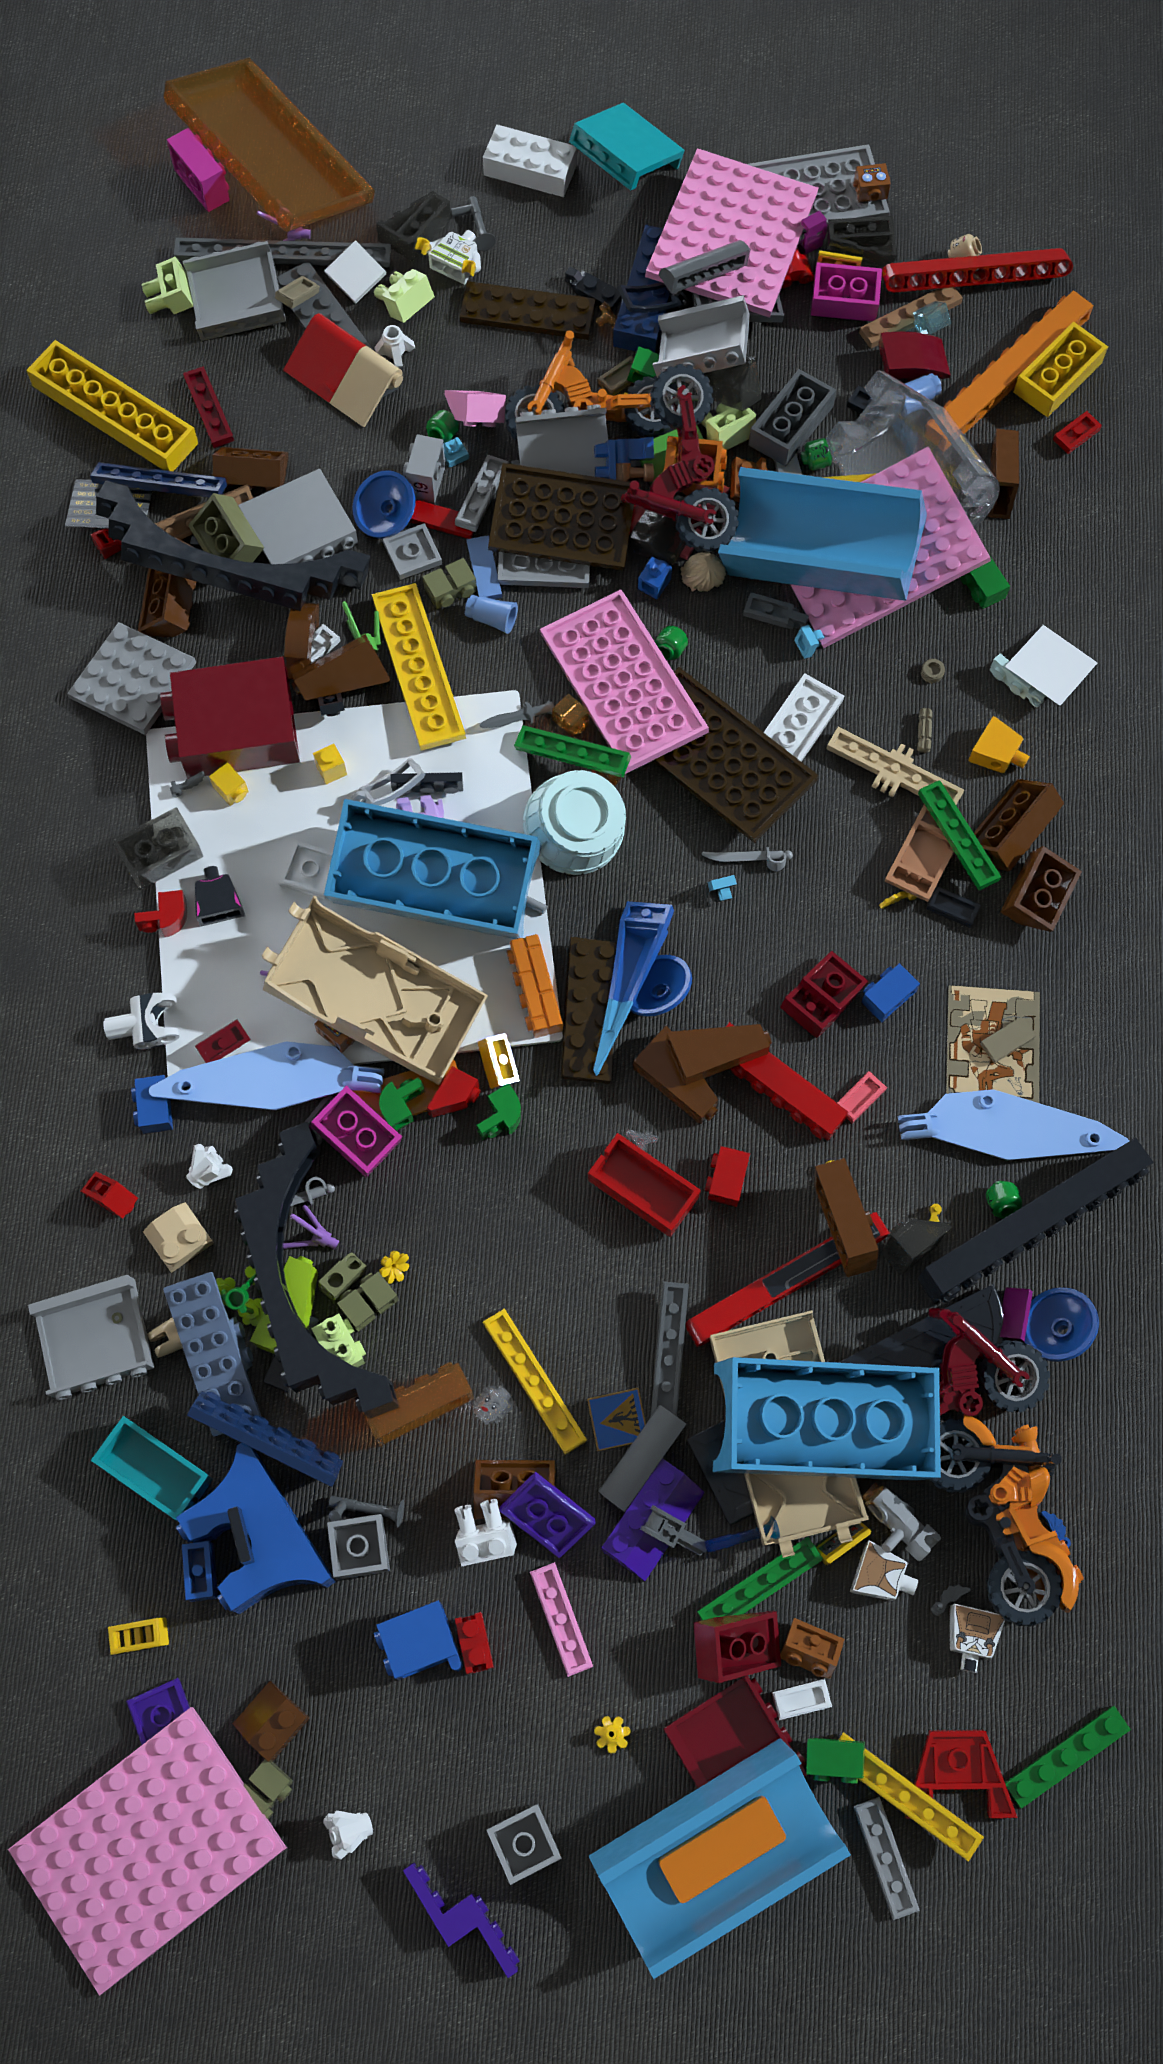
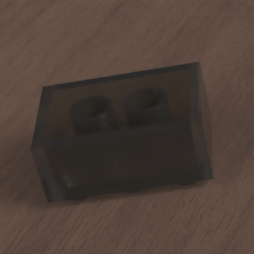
M177 807L112 840L117 853L139 890L204 857L198 842Z

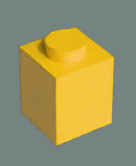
M334 743L313 753L315 765L326 785L347 775L345 762Z
M228 762L209 776L213 788L229 806L235 802L242 801L249 792L246 782Z

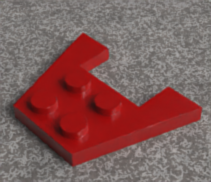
M929 1730L914 1782L915 1786L932 1798L933 1789H987L989 1818H1018L985 1730Z

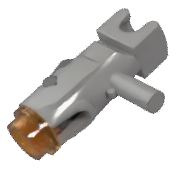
M875 1482L862 1496V1499L866 1502L864 1505L892 1532L881 1546L886 1553H890L902 1540L907 1544L905 1549L917 1561H921L928 1555L931 1548L941 1540L940 1535L928 1524L924 1527L918 1521L911 1506L900 1500L883 1485L880 1487Z

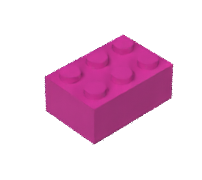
M187 128L167 139L174 171L207 212L230 200L228 195L229 185L224 177L226 171L220 162L217 163L211 150L203 146L200 137L197 134L194 135Z
M817 262L813 284L811 316L863 321L876 320L880 301L882 269Z
M347 1085L311 1122V1127L366 1178L402 1139V1136Z

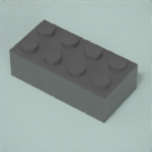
M798 369L751 427L748 446L786 467L833 408L836 389Z

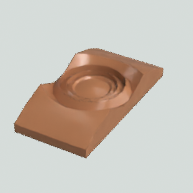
M925 804L888 872L885 882L928 902L954 851Z

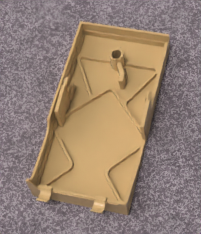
M315 895L306 909L300 908L296 902H293L288 911L293 917L299 919V922L280 954L274 953L268 946L262 954V958L272 964L264 981L263 991L440 1085L488 995L379 932H369L323 906Z
M813 1311L710 1335L716 1363L732 1357L825 1362L813 1318ZM744 1473L762 1546L779 1543L783 1558L795 1555L791 1540L836 1529L840 1543L853 1541L849 1526L869 1520L856 1478Z

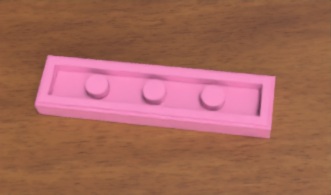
M555 1562L531 1571L530 1575L567 1676L569 1677L592 1668L593 1664Z

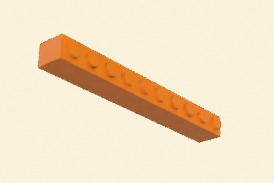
M1074 290L1067 297L1064 295L1054 309L1050 308L1047 310L1042 320L1034 322L1025 335L1021 334L1011 348L1007 347L997 361L993 360L982 375H976L970 386L967 388L963 387L953 401L949 400L939 414H934L930 418L926 435L947 451L1015 388L1018 376L1072 322L1082 326L1089 320L1094 305Z

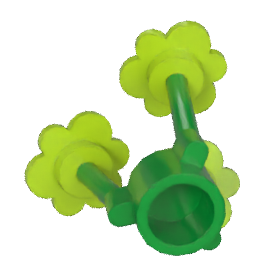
M248 1266L245 1269V1274L250 1279L241 1287H235V1280L231 1277H227L224 1280L217 1278L216 1283L223 1304L231 1309H238V1314L243 1317L242 1321L245 1325L252 1324L257 1327L263 1314L260 1303L263 1299L256 1298L253 1300L249 1298L247 1292L251 1285H255L254 1277L257 1276L255 1268L252 1269L251 1266Z

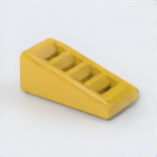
M165 1617L108 1627L111 1655L169 1645L167 1619ZM142 1627H145L147 1643L143 1642ZM131 1629H134L135 1645H132ZM122 1630L124 1633L125 1647H121L120 1631Z

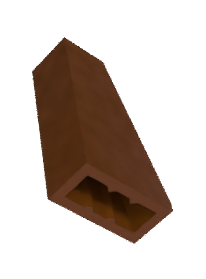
M996 429L991 452L987 517L1010 519L1019 487V431Z
M365 634L293 673L294 682L291 684L298 696L302 694L305 700L385 683L390 681V677Z
M760 1024L672 1031L667 1033L666 1038L667 1045L685 1085L767 1055L772 1044L767 1030L763 1031Z
M665 1026L633 1061V1069L701 1125L705 1119L710 1121L717 1113L718 1099L704 1078L687 1085L684 1084L666 1042L667 1033L672 1031Z

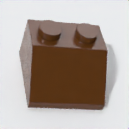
M269 1681L233 1722V1725L268 1762H273L310 1717L272 1681Z

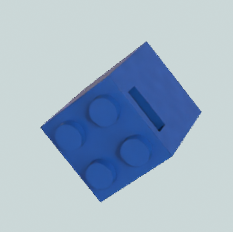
M439 1600L377 1624L378 1632H375L374 1635L379 1649H385L387 1658L383 1662L388 1676H394L395 1679L401 1680L446 1661L449 1662L450 1667L454 1671H460L463 1668L447 1617Z

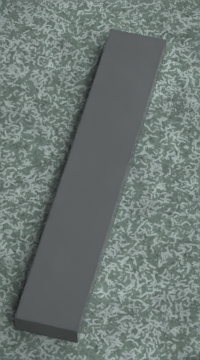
M663 1281L651 1416L659 1405L677 1416L689 1284Z

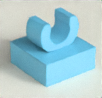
M458 437L444 443L445 462L449 468L469 459V453Z
M809 625L800 628L794 641L804 659L813 656L816 648L821 645L819 640L824 639L821 630L813 632Z
M734 875L707 882L709 891L718 889L720 901L732 898L729 886L737 884Z

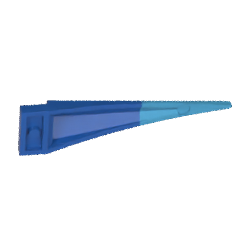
M627 901L620 919L609 999L593 1069L596 1076L599 1074L668 935L667 929L674 913L672 905Z

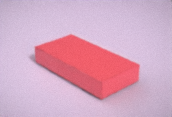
M868 1071L837 1103L849 1112L846 1118L853 1124L886 1091L887 1087Z

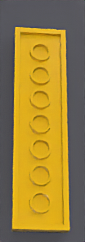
M416 583L371 594L375 610L379 612V622L420 750L466 739V733Z

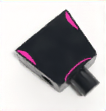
M217 866L204 868L205 879L195 882L196 918L200 927L244 917V909L229 874L219 875Z

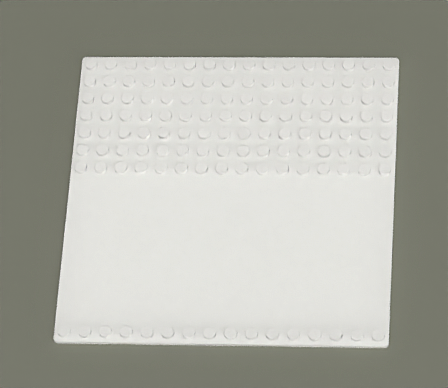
M512 690L454 697L466 733V739L422 751L420 750L405 702L344 708L345 711H340L339 715L332 717L321 715V711L294 714L300 762L237 771L246 782L249 792L242 801L235 802L231 806L213 788L209 776H204L203 781L198 786L182 790L181 796L172 797L170 791L171 782L175 781L177 785L185 782L187 779L182 763H170L167 755L165 735L176 733V727L150 729L147 732L146 741L157 911H159L158 892L183 890L187 900V920L183 928L176 934L165 938L161 929H158L162 993L174 994L177 1002L176 1005L164 1011V1027L177 1028L179 1030V1039L166 1044L168 1077L180 1070L205 1064L195 1045L238 1019L251 1040L223 1058L286 1041L332 1046L316 1032L314 1024L318 1021L317 1019L263 991L264 981L267 976L260 975L261 970L269 971L272 967V964L262 958L266 947L268 946L271 951L280 954L299 922V919L293 917L288 911L293 902H296L300 908L306 909L313 898V895L279 885L280 877L295 840L333 851L344 799L350 800L360 787L371 784L390 774L408 758H412L419 764L424 773L462 772L463 791H458L454 794L445 792H434L432 794L410 792L407 795L399 796L398 798L408 797L414 813L424 812V808L420 805L421 796L431 795L434 803L438 799H442L445 819L524 834L523 814L532 791L527 753L516 750L514 747L522 728L523 720L495 728L480 727L481 722L488 718L521 710L518 691ZM334 743L345 762L347 775L326 785L315 765L313 753ZM410 766V767H409L408 769H406L403 773H416V772H415L414 769ZM391 782L369 791V794L376 800L392 793ZM397 798L380 806L396 809ZM537 858L528 896L546 905L541 861ZM217 866L219 875L229 874L244 909V917L200 927L196 918L195 882L205 879L204 868ZM317 897V900L323 906L369 932H379L488 995L457 1053L479 1051L478 1041L505 1033L507 1034L510 1047L560 1042L563 1039L562 1032L534 1038L533 1031L528 1032L524 1018L528 1017L527 1009L521 1008L518 996L522 994L521 987L515 986L512 972H516L514 964H509L506 950L510 949V941L514 939L336 904L327 897L325 899ZM526 906L523 938L535 934L539 936L559 1008L547 910L544 914H541ZM356 1040L342 1053L353 1065L393 1061Z

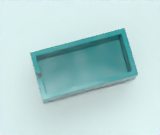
M125 1416L120 1419L91 1459L96 1465L176 1521H178L176 1519L177 1516L196 1504L192 1501L196 1496L200 1499L213 1481V1478Z

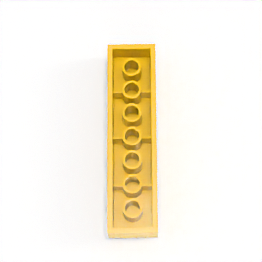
M56 340L26 370L34 388L162 470L174 471L198 445L194 427Z

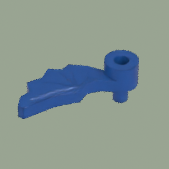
M1042 1511L1040 1514L1046 1521L1050 1532L1056 1531L1059 1541L1064 1540L1069 1548L1071 1542L1067 1537H1064L1066 1527L1063 1525V1521L1058 1519L1055 1514Z

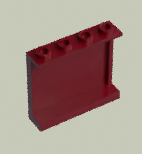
M748 1675L744 1676L663 1728L697 1789L779 1738L790 1747L789 1743L792 1742L789 1733L784 1726L782 1728L778 1727L774 1720L778 1716L769 1702L766 1704L763 1702L759 1695L763 1691L755 1678L750 1680ZM798 1751L796 1754L801 1762L799 1766L803 1775L806 1776L804 1768L807 1767V1764Z

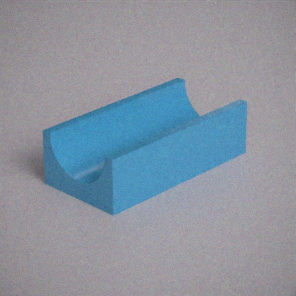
M740 467L738 474L740 504L739 516L737 518L739 524L729 544H720L718 551L728 575L906 601L927 517L922 490Z
M344 799L324 896L336 904L511 939L523 938L524 915L529 886L542 846L536 836Z
M738 1357L714 1363V1374L720 1377L724 1388L726 1422L722 1448L717 1459L713 1461V1472L895 1480L941 1478L939 1368Z
M781 1738L589 1855L598 1877L614 1903L653 1979L851 1855L809 1788L799 1765L801 1762L797 1754ZM758 1796H764L786 1835L785 1841L686 1903H680L658 1864L659 1858Z

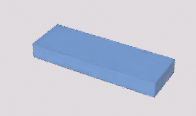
M489 535L466 539L473 574L476 578L478 596L490 599L502 598L493 552L488 550Z

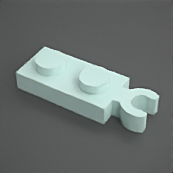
M1002 654L995 657L990 668L993 676L1009 686L1014 694L1019 695L1023 699L1027 697L1030 703L1038 708L1044 702L1043 699L1046 695L1007 669L1005 666L1009 663V660Z

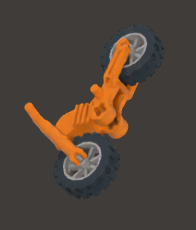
M572 331L566 332L558 352L555 354L543 380L539 383L540 385H535V387L528 385L523 390L518 389L515 395L509 398V404L506 405L505 409L507 430L511 432L514 440L517 439L515 419L519 417L520 413L533 412V415H542V411L548 409H556V413L565 412L563 402L559 400L557 391L565 395L569 407H578V411L587 410L589 405H601V408L607 409L605 414L606 421L630 423V428L633 431L636 430L640 436L646 435L654 439L656 436L659 437L674 430L667 424L666 426L663 425L660 419L654 420V409L650 405V393L657 376H654V378L647 376L642 381L637 380L634 386L628 389V394L607 395L605 389H600L598 393L591 392L588 380L574 367L575 364L571 357L572 352L570 351L574 338ZM671 383L668 386L677 392L678 389L675 383ZM667 392L665 393V399L667 401L673 398V395ZM672 404L669 405V407L674 411V407L672 406Z

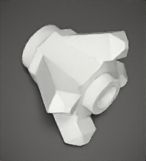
M390 325L384 329L382 338L374 348L379 355H386L392 358L394 365L400 369L403 366L401 355L404 351L410 352L415 349L414 341L405 336L398 326Z
M197 1144L193 1148L191 1167L188 1169L189 1173L186 1177L190 1183L199 1189H202L204 1185H209L211 1182L231 1176L232 1167L227 1163L222 1164L223 1159L216 1153L217 1151L213 1146L204 1148L203 1145Z
M336 1811L334 1814L328 1813L324 1818V1825L329 1829L330 1839L334 1845L332 1847V1856L336 1859L341 1860L349 1852L352 1853L364 1839H367V1836L373 1834L371 1820L366 1812L353 1814Z

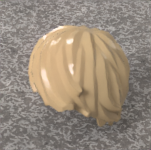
M700 552L691 556L689 561H686L684 567L680 569L682 571V582L690 587L692 592L696 589L699 592H708L714 586L719 587L723 584L726 575V569L722 561L710 552Z

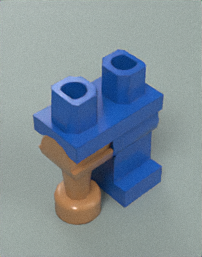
M653 437L607 440L605 443L594 446V458H606V466L595 467V477L620 481L643 477L645 482H653V463H645L643 468L631 467V461L652 460L654 458Z

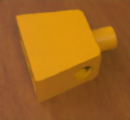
M993 716L973 748L968 761L1000 773H1005L1010 763L1023 769L1030 756L1018 750L1023 737Z

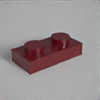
M238 1019L196 1044L195 1048L205 1063L222 1059L251 1039Z

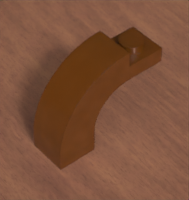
M304 603L301 611L290 610L284 649L289 679H293V673L311 664L313 635L315 629L319 627L318 603Z

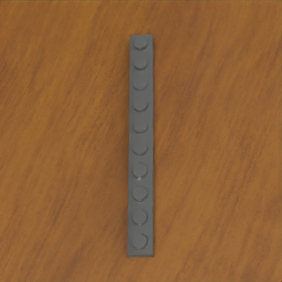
M176 238L174 257L178 261H184L192 257H201L213 252H222L235 247L268 241L274 264L301 265L309 262L311 265L329 266L352 243ZM359 243L381 267H390L391 244Z

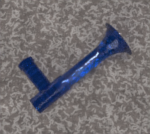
M771 1516L770 1521L763 1525L765 1537L768 1535L774 1522V1531L770 1538L778 1539L780 1538L779 1527L776 1520ZM759 1528L706 1540V1550L713 1552L732 1547L736 1544L760 1539Z

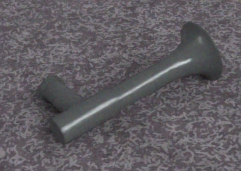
M471 196L468 198L469 205L451 208L452 217L455 218L456 216L471 213L478 231V237L474 242L477 244L478 250L487 251L494 247L496 238L493 234L486 232L477 198Z
M331 1495L329 1508L334 1509L329 1513V1518L333 1522L339 1521L345 1510L375 1515L381 1514L392 1519L396 1523L397 1528H399L404 1514V1500H401L397 1505L383 1506Z

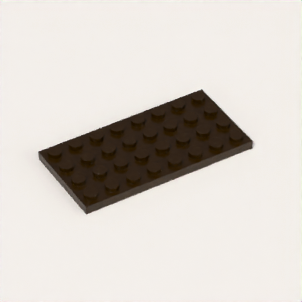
M678 667L674 673L709 727V733L652 760V762L755 843L818 781L819 775L682 668Z

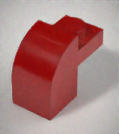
M183 890L158 892L159 911L134 913L135 923L139 931L152 933L157 931V929H161L164 938L179 932L187 920V900Z

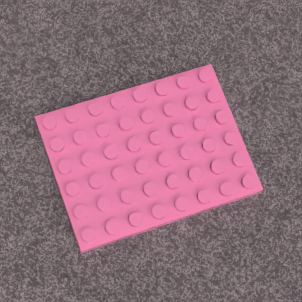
M697 148L646 269L645 277L664 283L659 276V271L662 268L737 240H742L751 249L747 266L684 290L717 301L744 295L749 311L770 318L804 230L801 221L809 216L819 188Z
M929 447L861 482L922 490L927 517L906 601L790 584L805 614L809 615L808 620L814 631L821 630L824 639L819 641L823 649L991 561L987 550Z
M191 1707L15 1843L8 1851L100 1996L287 1847L266 1816L261 1813L244 1787L243 1781L195 1709Z

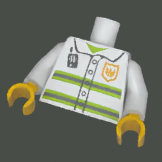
M466 230L462 236L449 232L445 237L433 242H429L422 237L417 238L414 249L421 250L423 255L429 254L431 269L464 285L467 283L469 276H474L475 273L481 270L480 254L477 252V244L474 242L476 236L473 232Z

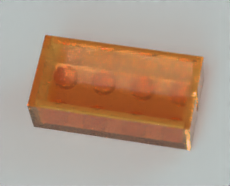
M452 1362L438 1368V1373L430 1377L428 1374H425L415 1379V1384L406 1389L404 1386L396 1388L395 1393L399 1408L371 1419L364 1414L380 1447L474 1400L473 1392L459 1363L454 1365Z

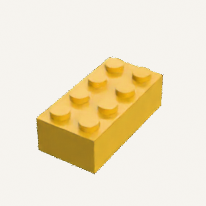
M1072 322L1018 376L1013 392L1048 418L1102 364L1108 346L1081 326Z

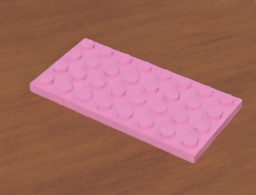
M622 590L540 629L543 639L608 746L630 753L631 760L625 774L709 733V727Z

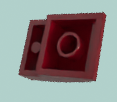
M904 331L883 332L880 334L878 345L887 380L906 378V381L910 382L932 373L938 376L939 379L950 378L951 375L941 338L924 333Z
M831 951L802 978L800 984L785 997L780 1008L817 1039L851 1004L869 981Z

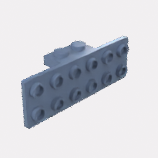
M213 1272L164 1287L163 1290L198 1394L200 1395L202 1391L205 1393H215L221 1398V1401L229 1405L237 1404L245 1410L244 1412L252 1416H261L246 1372L247 1369L253 1366V1354L251 1349L246 1347L243 1338L245 1337V1331L242 1323L238 1322L236 1317L228 1318ZM210 1427L213 1436L223 1434Z

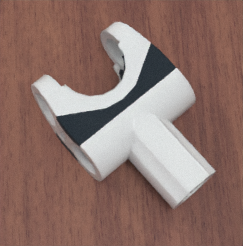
M148 993L132 997L130 999V1014L105 1018L104 1031L108 1040L133 1036V1046L136 1049L160 1047L178 1040L179 1030L177 1028H164L158 1025L160 1015L169 1007L176 1005V996L170 993Z

